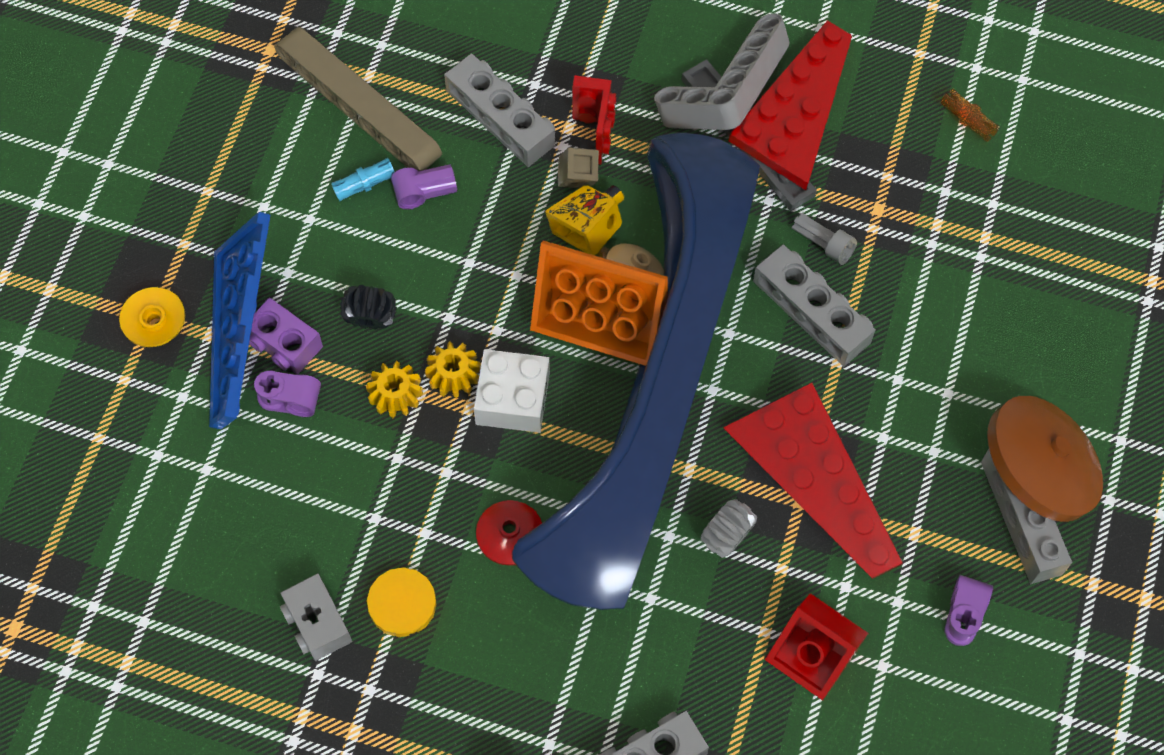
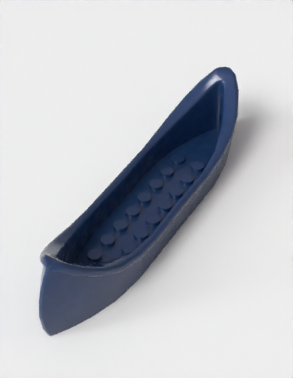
M675 133L656 136L651 140L648 147L647 157L656 187L663 224L664 276L668 277V299L647 365L640 364L611 452L594 477L566 505L545 522L520 538L512 550L511 555L514 563L535 586L552 597L570 605L599 610L624 609L675 461L738 255L754 197L760 165L741 150L720 139L705 135Z

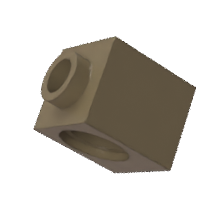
M568 147L559 155L558 187L581 188L582 186L588 185L591 187L598 181L599 150Z

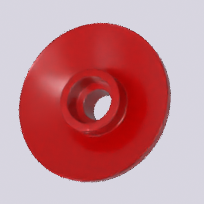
M514 500L495 503L484 511L477 523L476 538L478 546L482 553L491 561L507 566L516 565L511 555L515 544L524 535L542 524V521L537 512L525 503ZM507 524H512L516 527L512 533H506L503 528Z

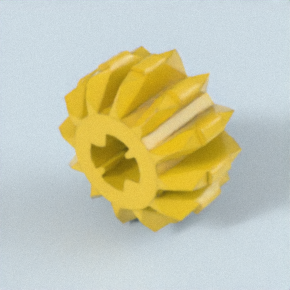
M450 341L445 350L436 346V355H428L427 364L429 366L425 369L426 377L430 379V387L432 389L440 388V395L443 397L449 391H452L453 396L457 399L461 389L469 394L471 391L470 384H478L479 375L477 373L481 369L480 362L475 361L477 359L475 351L466 352V345L464 343L460 344L458 348H454L453 343Z
M397 360L393 364V368H388L386 364L382 363V373L372 371V382H368L366 385L367 392L370 393L368 396L369 403L377 405L376 409L380 415L389 410L390 417L394 418L396 412L401 410L402 414L407 416L409 413L407 406L417 408L419 405L417 398L423 395V389L419 386L421 378L418 374H413V369L410 365L401 369L400 363ZM397 387L398 391L392 392V388Z

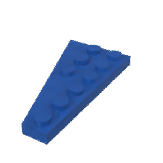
M262 212L254 215L214 251L209 427L223 429L237 418L240 410L239 401L253 317L257 308L256 299L270 215Z

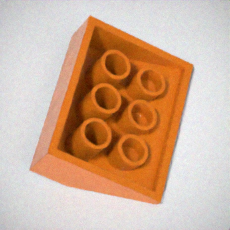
M542 241L530 331L646 366L668 299V277Z

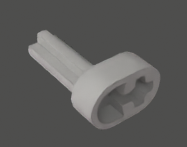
M803 213L794 220L793 230L824 248L825 254L840 265H844L855 251L857 240L843 230L839 229L834 233Z

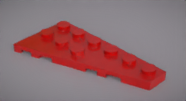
M827 20L748 112L743 122L731 132L728 141L806 190L853 35Z
M813 383L723 427L872 579L903 565Z

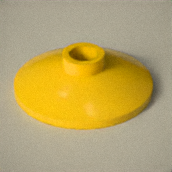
M159 287L145 288L131 295L122 306L119 316L120 327L124 335L136 345L143 347L161 346L174 339L181 331L185 321V309L179 297L170 290ZM153 319H160L158 323L150 325Z

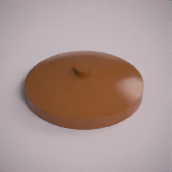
M1033 396L1014 397L993 413L987 431L988 446L993 463L1006 486L1024 505L1045 518L1060 522L1077 520L1097 506L1103 492V474L1100 461L1086 434L1069 415L1054 404Z

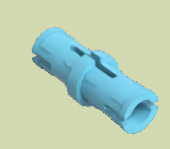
M386 158L367 168L362 169L360 167L355 169V173L332 182L331 185L340 202L363 190L365 192L372 190V186L390 179L395 171L389 159Z

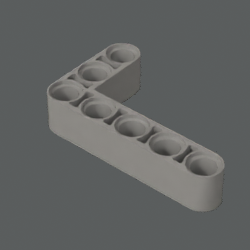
M777 13L767 14L756 22L716 87L671 86L658 91L655 94L654 100L663 125L668 128L730 130L739 126L789 47L790 42L782 15Z

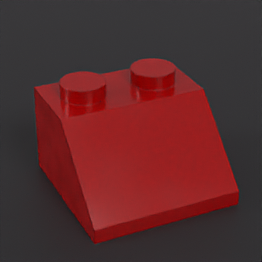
M810 593L797 607L765 658V661L823 701L865 640L868 632Z

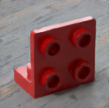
M574 75L572 119L580 120L584 123L598 122L596 150H599L598 164L602 165L603 154L609 155L610 134L611 128H614L617 94L611 93L612 80Z

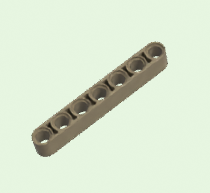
M296 27L274 45L279 57L407 168H414L418 172L426 170L442 156L441 148L432 137L303 28Z

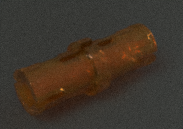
M955 89L949 90L951 96L946 93L941 100V104L960 118L959 122L963 126L972 128L986 142L991 140L989 135L991 134L994 137L1000 128L999 125L980 111L981 107L976 103L971 104Z

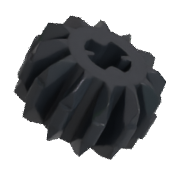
M362 284L358 287L351 286L348 290L344 291V297L341 300L340 306L342 308L341 316L345 322L352 323L354 327L360 326L364 329L372 328L374 330L378 328L384 329L393 323V317H395L397 308L395 306L396 299L391 292H387L383 288L369 287Z

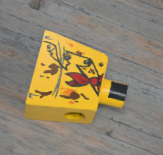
M588 185L582 186L545 211L552 234L585 253L596 255L622 224L618 204L624 200V195L614 185L610 186L603 193Z

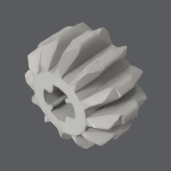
M737 499L730 500L715 514L714 518L703 530L701 541L707 545L706 547L711 552L718 554L721 558L727 557L754 527L757 516L745 503L742 504Z

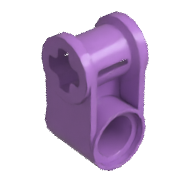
M264 371L256 377L254 388L257 393L258 403L263 409L290 413L300 417H311L314 415L321 382L318 379L308 375H293L275 371Z
M963 575L958 576L945 625V635L951 643L957 646H965L973 641L982 625L983 617L992 595L993 585ZM961 622L966 624L965 629L960 628Z

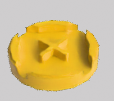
M404 567L391 569L380 575L370 587L367 597L368 612L376 627L387 635L397 637L409 636V634L426 628L434 617L437 605L435 591L428 578L417 570Z

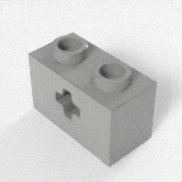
M319 574L281 592L285 604L279 607L288 625L296 623L300 633L294 637L303 654L310 652L314 660L317 661L352 643L350 634ZM315 614L319 621L315 624H312L309 616Z

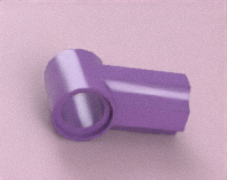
M451 164L419 172L414 168H403L394 172L391 176L397 203L402 209H413L422 205L425 199L457 192Z

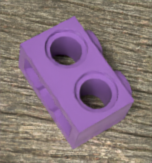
M270 297L254 314L249 344L260 353L263 350L272 356V361L285 371L289 368L298 375L323 347L320 335L316 330ZM267 327H276L272 332H263V330ZM293 344L301 345L297 350H287Z

